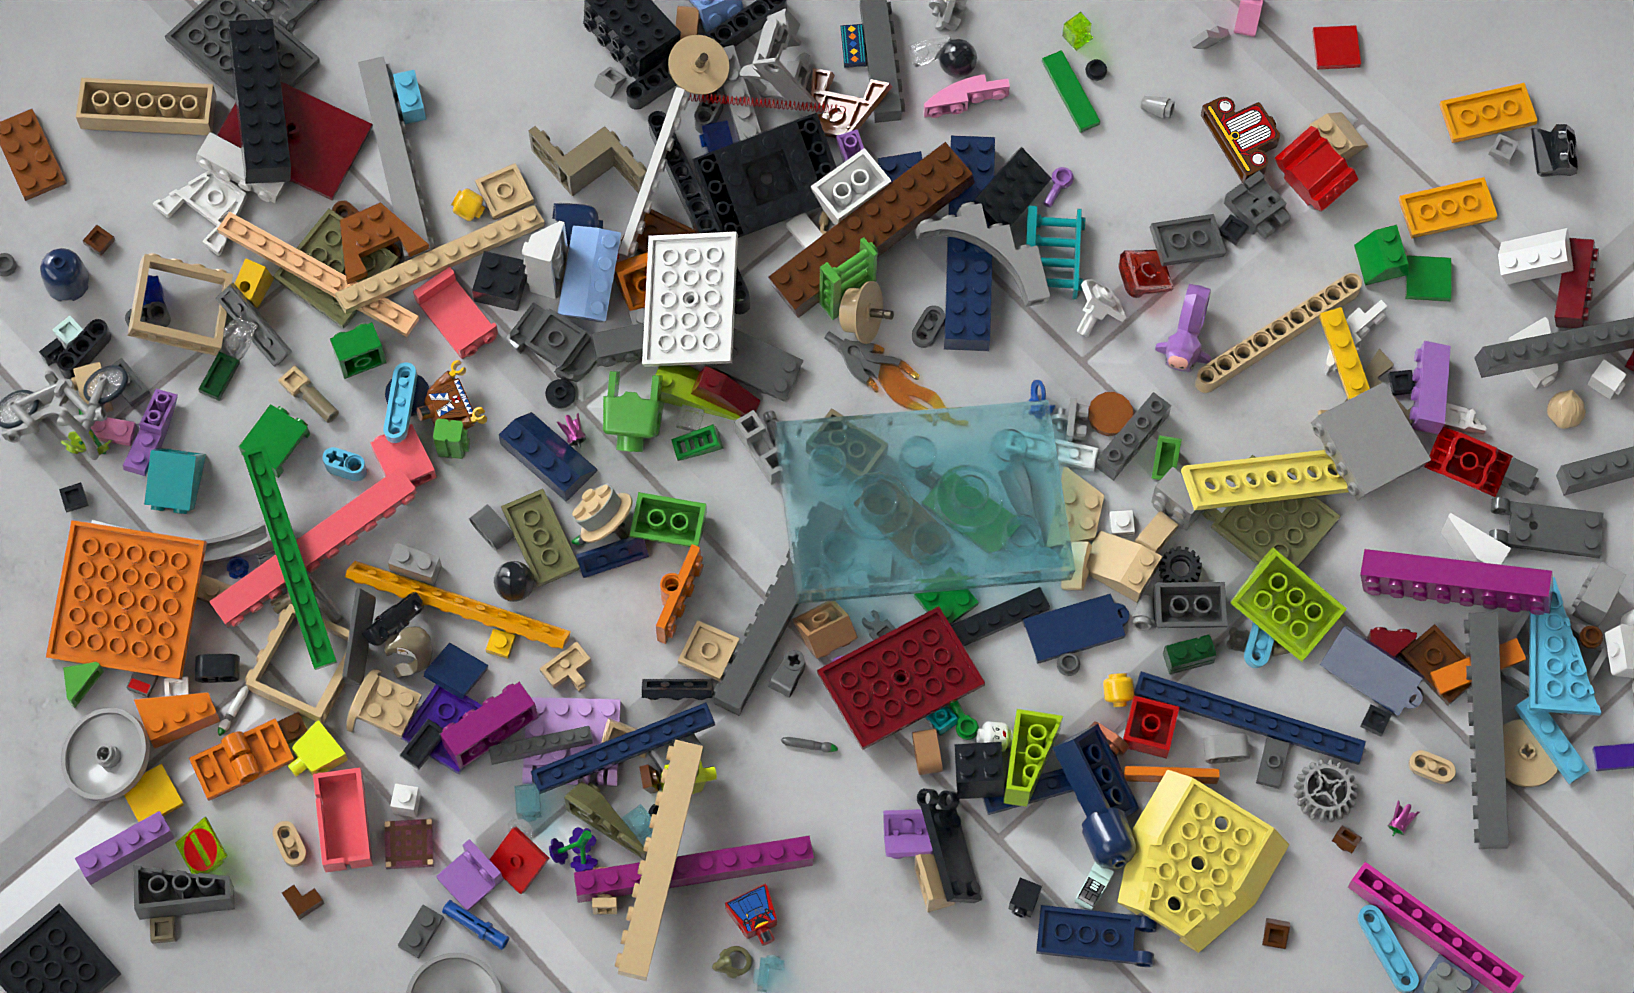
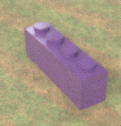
M1424 341L1420 349L1417 348L1415 351L1414 361L1417 362V368L1414 369L1412 379L1416 382L1411 393V400L1414 401V406H1412L1409 415L1414 430L1439 434L1445 424L1451 349L1449 345Z
M158 811L75 857V860L88 883L92 885L175 839L161 812Z

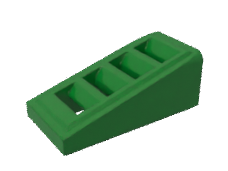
M714 424L671 439L678 461L723 449L719 431ZM709 435L712 436V439H713V442H712V443L709 442V439H708V436H709ZM699 438H703L704 446L700 445ZM690 440L694 441L695 449H692ZM682 442L685 443L687 452L683 453L681 447Z

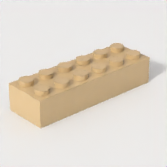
M81 78L76 119L80 129L208 135L209 132L213 133L217 95L213 84Z

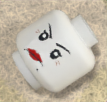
M985 722L982 729L977 731V743L1002 742L1003 753L1007 748L1011 747L1012 730L1008 728L1006 723Z

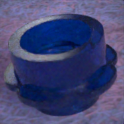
M240 557L232 558L226 566L229 576L233 579L243 578L248 574L249 563Z

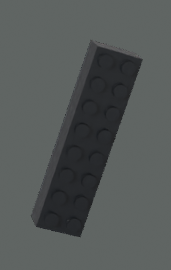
M273 19L229 21L228 40L245 184L289 182L291 162Z

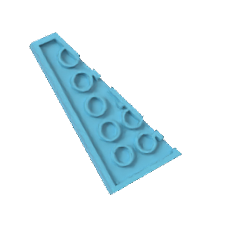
M1553 577L1554 588L1550 614L1535 615L1530 613L1529 711L1600 716L1601 710L1599 705H1597L1594 696L1595 692L1592 685H1590L1585 663L1576 637L1573 636L1571 623L1563 607V600L1556 579Z

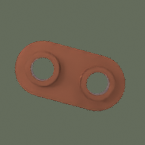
M1094 721L1089 727L1099 724L1113 755L1123 756L1129 749L1128 744L1119 735Z

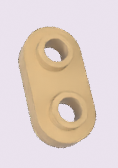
M1424 750L1414 752L1408 762L1409 768L1414 774L1439 784L1451 782L1456 773L1455 766L1451 761ZM1416 762H1423L1424 767H1418ZM1444 770L1446 776H1441L1438 771Z
M289 821L277 823L273 828V838L285 863L291 867L302 865L306 861L307 852L295 826ZM284 832L290 833L287 838H282L281 836ZM294 852L299 853V857L296 859L291 858Z

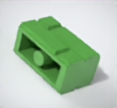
M436 420L433 440L438 457L449 458V456H452V458L463 459L465 452H469L470 438H468V430L464 429L462 421Z

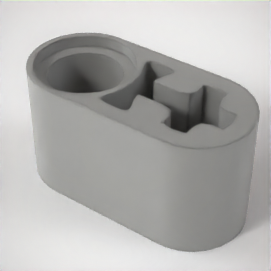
M1245 733L1211 735L1203 738L1206 763L1241 762L1250 759L1248 737Z

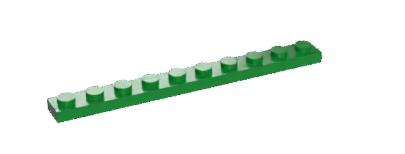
M261 446L243 452L242 454L314 670L335 664L337 660L266 448Z

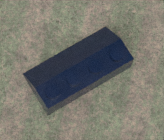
M532 412L515 418L498 434L500 445L565 502L598 471L595 466Z
M1099 724L1093 725L1053 747L1056 757L1086 817L1095 812H1098L1099 815L1108 813V808H1119L1128 817L1139 809L1137 801Z

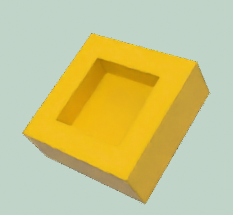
M493 629L485 650L487 653L508 659L516 637L513 634Z

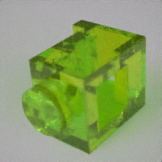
M1080 11L1064 23L1062 36L1077 51L1093 39L1090 33L1092 23Z

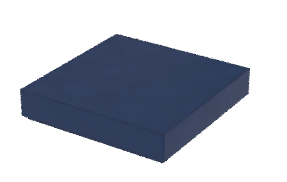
M449 642L424 671L423 677L463 700L488 670V664Z

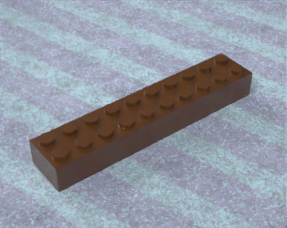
M944 142L768 276L772 287L799 318L819 303L820 267L828 262L832 268H837L860 252V239L863 237L868 243L872 242L878 250V258L916 229L921 221L929 219L975 184L972 172L951 147Z

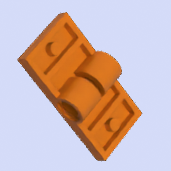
M691 545L679 574L668 573L660 581L661 600L664 608L656 624L657 641L666 644L669 637L673 638L677 628L675 622L678 617L681 618L686 608L684 604L686 597L690 598L694 591L695 585L693 581L695 577H700L704 567V564H701L703 556H701V549L698 546Z
M276 718L244 733L242 731L233 732L225 736L220 744L189 757L208 801L295 761Z

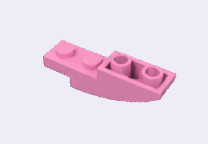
M985 74L953 83L940 90L924 103V118H937L950 113L961 114L967 111L969 102L980 103L988 99H1003L1009 96V80L1001 79L986 82Z

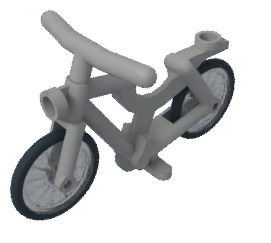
M117 365L105 366L95 371L87 379L83 389L84 397L89 401V404L73 390L74 384L71 380L58 379L53 371L45 372V379L50 386L37 392L18 390L10 393L0 401V427L8 429L1 433L5 440L15 443L20 441L23 435L38 433L40 430L39 421L49 415H59L58 425H70L84 442L89 457L92 460H97L99 454L93 439L88 433L95 421L107 419L104 406L106 403L116 399L125 390L128 383V374L124 368ZM68 399H70L84 414L72 416L65 407H62V404H66ZM51 403L49 407L43 408L37 412L38 408Z

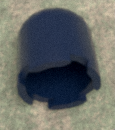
M554 203L552 219H555L556 223L559 221L564 222L568 247L573 226L603 229V220H599L598 212L594 207L584 204Z
M58 248L47 253L42 259L40 265L41 277L47 292L52 298L57 301L71 299L75 301L88 290L89 273L75 252L66 248Z
M1108 808V813L1099 815L1098 812H1095L1083 821L1082 834L1096 864L1103 868L1119 869L1124 867L1134 857L1136 843L1124 811L1119 808Z

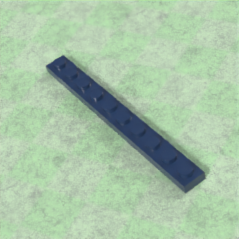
M1142 671L1134 691V695L1178 706L1180 710L1288 742L1292 745L1357 765L1361 761L1366 741Z

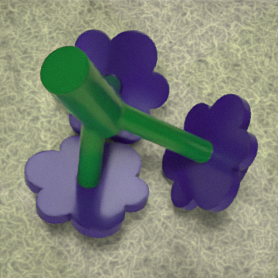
M580 827L574 828L572 831L573 836L569 838L570 844L565 847L563 842H559L556 838L551 839L549 853L555 863L565 864V860L568 859L567 851L572 849L577 854L581 853V856H575L573 862L570 863L571 868H575L576 872L593 870L598 865L597 859L586 855V853L591 851V846L596 844V837L591 834L589 828L584 830Z

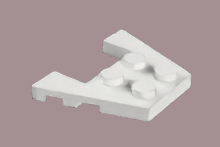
M210 169L189 181L187 186L180 190L175 189L162 200H156L153 203V207L169 219L183 203L189 205L216 225L213 231L203 240V244L220 256L228 238L218 233L217 228L229 212L239 216L247 195L232 182L222 179L217 172Z

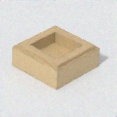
M295 365L278 379L279 383L293 397H296L301 392L299 389L302 385H309L311 383L310 379Z

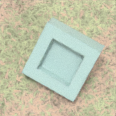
M68 316L53 329V332L68 346L83 329L71 316Z

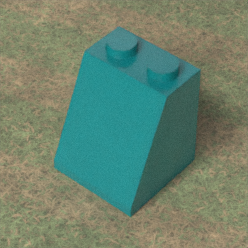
M166 448L151 450L144 505H151V510L157 511L172 508L173 513L187 514V511L194 510L206 454Z

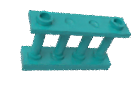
M1028 206L1026 245L1029 244L1031 247L1038 246V248L1039 246L1075 248L1074 259L1040 258L1044 267L1074 268L1073 280L1046 278L1048 287L1073 289L1072 299H1077L1078 291H1082L1081 284L1083 283V278H1079L1081 230L1085 231L1086 217H1082V209H1077L1076 219L1041 217V214H1037V206ZM1040 226L1075 228V239L1040 237V235L1036 234V228H1040Z

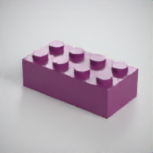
M520 681L515 685L513 683L507 685L502 690V693L495 698L492 696L482 703L483 706L477 710L472 709L465 713L462 717L463 719L456 724L453 722L444 727L443 732L440 733L444 748L459 769H462L489 751L488 747L498 745L538 718L535 702Z

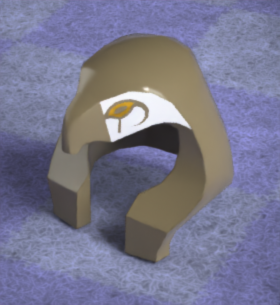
M405 627L397 634L391 636L386 641L384 647L386 656L397 653L415 658L411 663L401 662L395 666L393 672L397 678L419 673L430 666L433 652L431 637L420 627Z

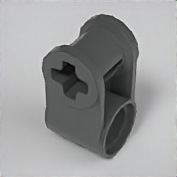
M791 650L787 652L778 669L774 672L768 685L769 688L789 698L791 697L805 670V659L800 651ZM796 660H798L799 665L795 664L794 666H791L790 662L794 663Z

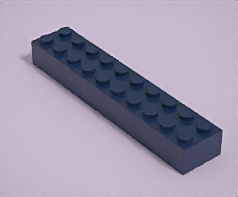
M951 135L950 147L972 172L975 184L948 203V215H955L957 217V212L961 205L972 202L994 177L995 137ZM985 218L987 228H989L992 224ZM947 236L944 350L989 351L992 255L973 243Z

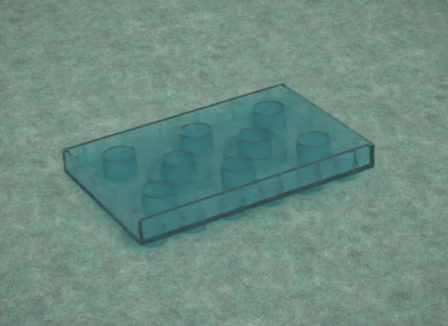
M1048 400L776 422L774 433L796 604L1072 579L1075 565Z

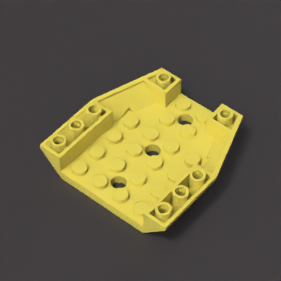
M1167 770L1132 829L1136 851L1134 857L1124 867L1117 903L1136 915L1143 913L1180 936L1178 941L1199 953L1256 904L1289 844L1274 827L1192 777ZM1221 817L1226 820L1227 828L1225 830H1220L1216 827V818ZM1198 857L1202 859L1204 863L1202 870L1193 868L1191 863L1193 858ZM1170 898L1179 900V910L1175 911L1169 908L1168 900Z

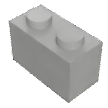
M396 543L388 562L391 573L431 586L435 585L442 568L440 557Z

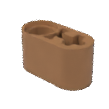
M677 7L676 27L681 31L680 40L690 35H698L700 14L696 7Z
M936 729L912 732L918 774L942 772V761Z

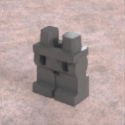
M1259 170L1246 179L1243 184H1239L1228 192L1225 196L1224 204L1236 217L1238 216L1242 222L1249 226V230L1253 235L1258 232L1266 239L1275 230L1270 222L1275 220L1280 227H1283L1290 221L1291 216L1285 209L1287 203L1264 180L1265 176Z

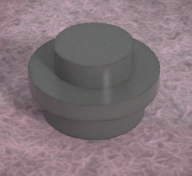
M1062 654L1058 658L1057 668L1065 676L1075 675L1080 669V660L1075 654Z

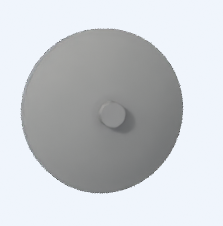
M103 708L87 714L71 729L62 748L61 769L66 783L74 792L92 801L104 802L123 796L139 782L147 768L150 756V741L147 731L136 717L121 709Z
M447 953L425 962L411 978L406 993H502L496 975L483 961L468 954Z

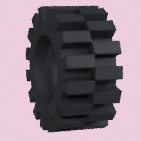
M1177 546L1176 550L1171 548L1169 552L1166 551L1159 567L1160 579L1163 578V583L1198 582L1202 571V562H1200L1199 555L1195 556L1196 552L1194 550L1189 552L1188 547H1185L1183 550L1181 546ZM1178 561L1185 562L1189 567V573L1185 576H1177L1172 571V565Z

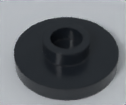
M557 379L549 383L545 396L551 406L562 409L574 402L576 392L571 382Z

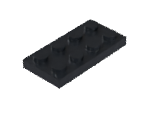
M1021 147L972 202L982 204L984 216L992 225L1002 223L1003 226L1010 225L1011 227L1052 178Z

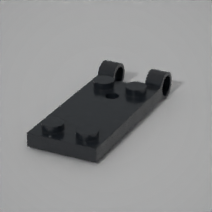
M923 788L917 794V803L922 810L947 902L976 903L981 901L980 886L975 877L961 827V818L956 809L960 802V799H957V793L944 790L938 795L934 789ZM927 793H929L930 795V801L928 804L926 803ZM948 795H950L951 802L949 805H947L946 802ZM938 804L941 809H936V805Z

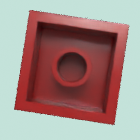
M1133 696L1123 737L1129 749L1167 759L1180 707Z

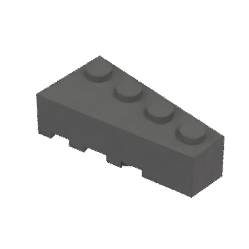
M133 865L134 910L139 920L235 909L234 886L230 876L206 873L192 874L181 870L175 872L163 870V868L153 867V869L142 868L140 865Z

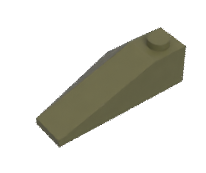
M581 781L566 794L564 799L568 812L638 857L646 860L647 852L643 851L644 846L600 793L601 790L592 783L587 785Z

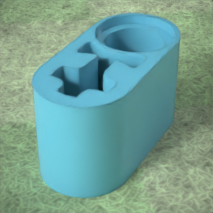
M331 447L324 451L323 462L330 474L355 482L361 481L366 477L367 468L364 459L360 455L336 447ZM354 465L361 466L357 471L350 470Z

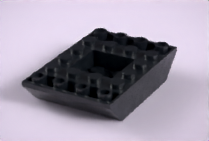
M817 113L787 122L692 159L707 202L720 231L737 232L738 238L821 207L811 186L837 168ZM764 172H769L772 175V182L768 185L763 184L761 181V175Z

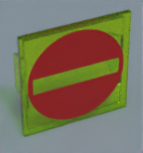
M207 817L202 818L175 842L192 874H208L213 872L228 857Z

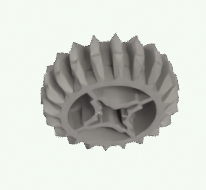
M1320 759L1318 766L1316 763L1311 762L1309 765L1310 769L1304 767L1302 769L1303 774H1298L1297 780L1299 782L1294 784V788L1298 791L1295 792L1294 797L1301 798L1297 805H1305L1303 809L1304 814L1309 811L1312 812L1311 819L1318 815L1320 816V822H1323L1325 817H1327L1331 823L1334 820V815L1338 820H1341L1343 813L1348 815L1350 808H1354L1356 804L1354 799L1358 797V793L1354 791L1357 790L1358 784L1352 783L1355 779L1354 775L1347 776L1349 768H1345L1343 771L1340 769L1342 766L1341 762L1335 767L1333 766L1332 759L1328 761L1327 765H1325L1323 759ZM1325 775L1332 776L1336 780H1329ZM1315 778L1317 789L1309 794L1308 782ZM1323 787H1324L1325 790H1331L1329 794H1328L1327 791H1324V792H1321V791H1322ZM1343 787L1344 800L1338 804L1335 793ZM1322 801L1327 805V807L1321 806L1316 802Z

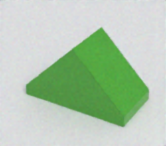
M1159 435L1151 479L1161 480L1172 467L1177 468L1182 439Z
M92 662L63 667L66 696L72 707L75 708L104 672L99 663Z

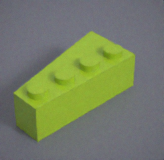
M1022 709L1016 710L1004 795L1005 804L1028 806L1061 730L1063 716Z

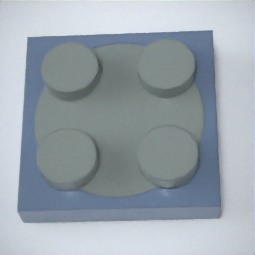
M1439 954L1413 993H1473L1479 981Z

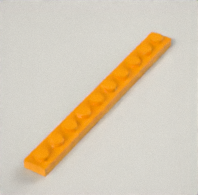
M354 561L346 571L345 578L351 579L355 583L370 585L376 590L388 591L400 598H405L410 593L416 591L423 600L424 605L437 607L443 612L458 614L464 619L482 622L489 627L494 626L504 629L505 632L510 634L516 633L525 636L531 641L546 643L552 648L563 649L570 638L571 631L358 561Z

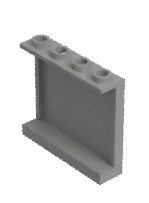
M1385 382L1318 415L1311 422L1314 434L1322 441L1326 454L1334 461L1336 471L1344 478L1349 493L1357 501L1397 478L1424 467L1431 461V458Z

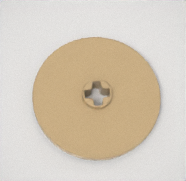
M1517 719L1503 725L1506 780L1521 787H1537L1548 782L1558 769L1524 721ZM1524 748L1526 749V752L1531 753L1528 758L1526 757V754L1521 753L1524 750Z

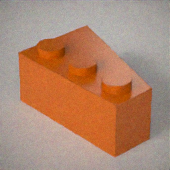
M208 692L134 699L148 737L155 749L220 722Z

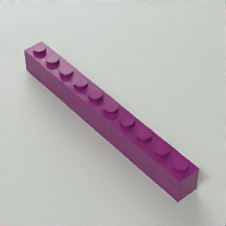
M810 835L677 856L669 889L813 866L814 856ZM640 862L574 872L577 902L592 901V898H598L601 894H609L612 897L632 895L635 883L640 884L642 876L638 874Z

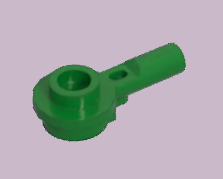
M958 700L951 703L950 706L958 718L956 724L957 735L963 740L975 738L979 729L977 721L969 715H965Z

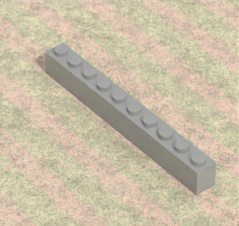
M384 56L360 61L358 65L394 214L429 244L430 249L412 257L408 256L402 245L405 261H408L435 249L432 237L428 238L426 233L430 231L428 218H423L422 212L426 211L423 198L418 199L417 192H421L418 179H413L412 173L416 172L413 159L409 160L407 155L411 153L409 140L404 141L403 134H407L404 121L399 122L398 115H402L400 103L395 102L393 97L397 96L395 83H390L389 77L393 76L390 63L385 64Z

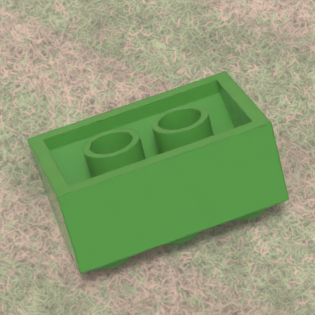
M638 492L629 536L691 547L692 544L699 546L707 516L706 503Z

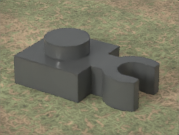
M875 610L871 611L872 617L875 618L873 622L867 621L865 617L862 618L863 626L873 630L869 633L872 640L896 629L888 619L881 622L880 616Z

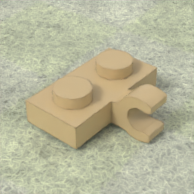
M575 642L539 669L553 688H556L569 678L575 688L581 691L586 687V684L578 671L591 662V658L579 643Z

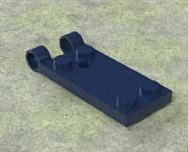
M1041 905L1036 954L1134 964L1139 967H1153L1154 953L1133 950L1135 929L1147 933L1156 932L1157 922L1148 916ZM1107 934H1112L1114 936V940L1112 942H1108L1105 939V936Z

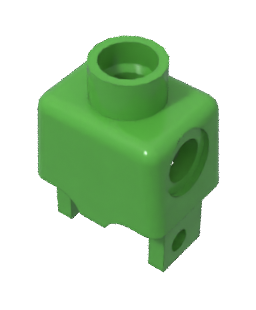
M620 371L609 372L608 394L603 396V431L608 435H617L616 450L643 452L644 438H654L659 435L665 402L661 400L662 375H652L650 399H643L637 392L626 391L622 396H618Z

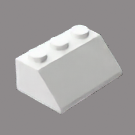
M864 148L813 184L811 189L824 212L836 225L892 183V181Z
M1567 228L1501 242L1498 254L1500 272L1507 284L1573 271Z

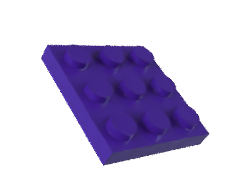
M436 684L409 722L401 739L409 743L427 719H430L444 729L448 724L453 722L456 724L462 720L463 715L472 709L477 710L483 705L468 696H465L462 700ZM443 742L438 745L430 756L459 775L464 767L462 769L458 768L444 748Z

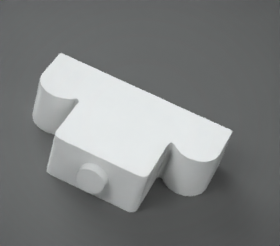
M1634 609L1622 615L1621 625L1605 632L1607 652L1613 676L1634 678Z

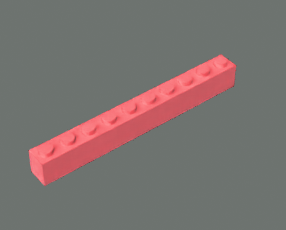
M400 467L296 540L306 571H309V573L315 571L320 567L322 560L333 558L340 552L339 548L345 544L347 546L353 544L358 540L360 533L371 531L378 525L377 521L381 518L387 519L396 512L398 506L401 504L407 505L415 499L414 495L417 494L416 488ZM274 555L209 601L227 628L231 625L233 627L239 625L244 621L246 614L257 612L264 606L263 602L269 598L273 600L282 594V589L286 587V583L277 556Z

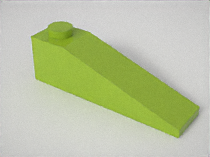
M674 365L658 367L656 375L663 376L661 400L665 401L664 403L734 421L741 417L691 394L696 378L700 371L692 366Z

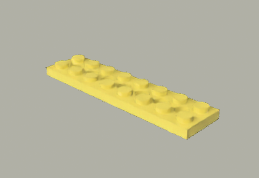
M1325 450L1186 465L1181 469L1194 510L1349 492L1347 483L1338 474L1334 461L1326 454ZM1327 468L1336 471L1337 475L1330 474ZM1307 470H1311L1313 473H1315L1317 478L1311 477L1308 474ZM1290 472L1292 475H1295L1296 480L1290 479L1287 473ZM1267 475L1274 477L1276 482L1269 481ZM1246 477H1250L1252 480H1254L1256 485L1250 484L1247 481ZM1228 479L1231 482H1234L1235 487L1229 486L1226 483V480ZM1205 482L1214 485L1215 489H1209Z

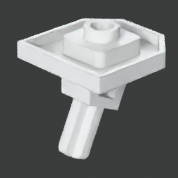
M1092 279L1085 280L1081 284L1087 303L1082 310L1086 314L1077 329L1079 334L1088 337L1097 319L1102 320L1107 314L1121 322L1127 318L1120 300L1108 287L1102 286Z

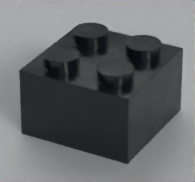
M484 251L472 289L474 302L518 311L527 281V274H525L526 265L523 264L524 260Z
M1002 742L954 744L957 799L1004 797Z

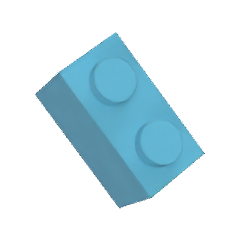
M415 70L393 74L404 123L410 124L426 120Z

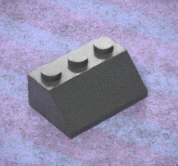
M1225 582L1155 583L1153 605L1157 628L1227 627Z

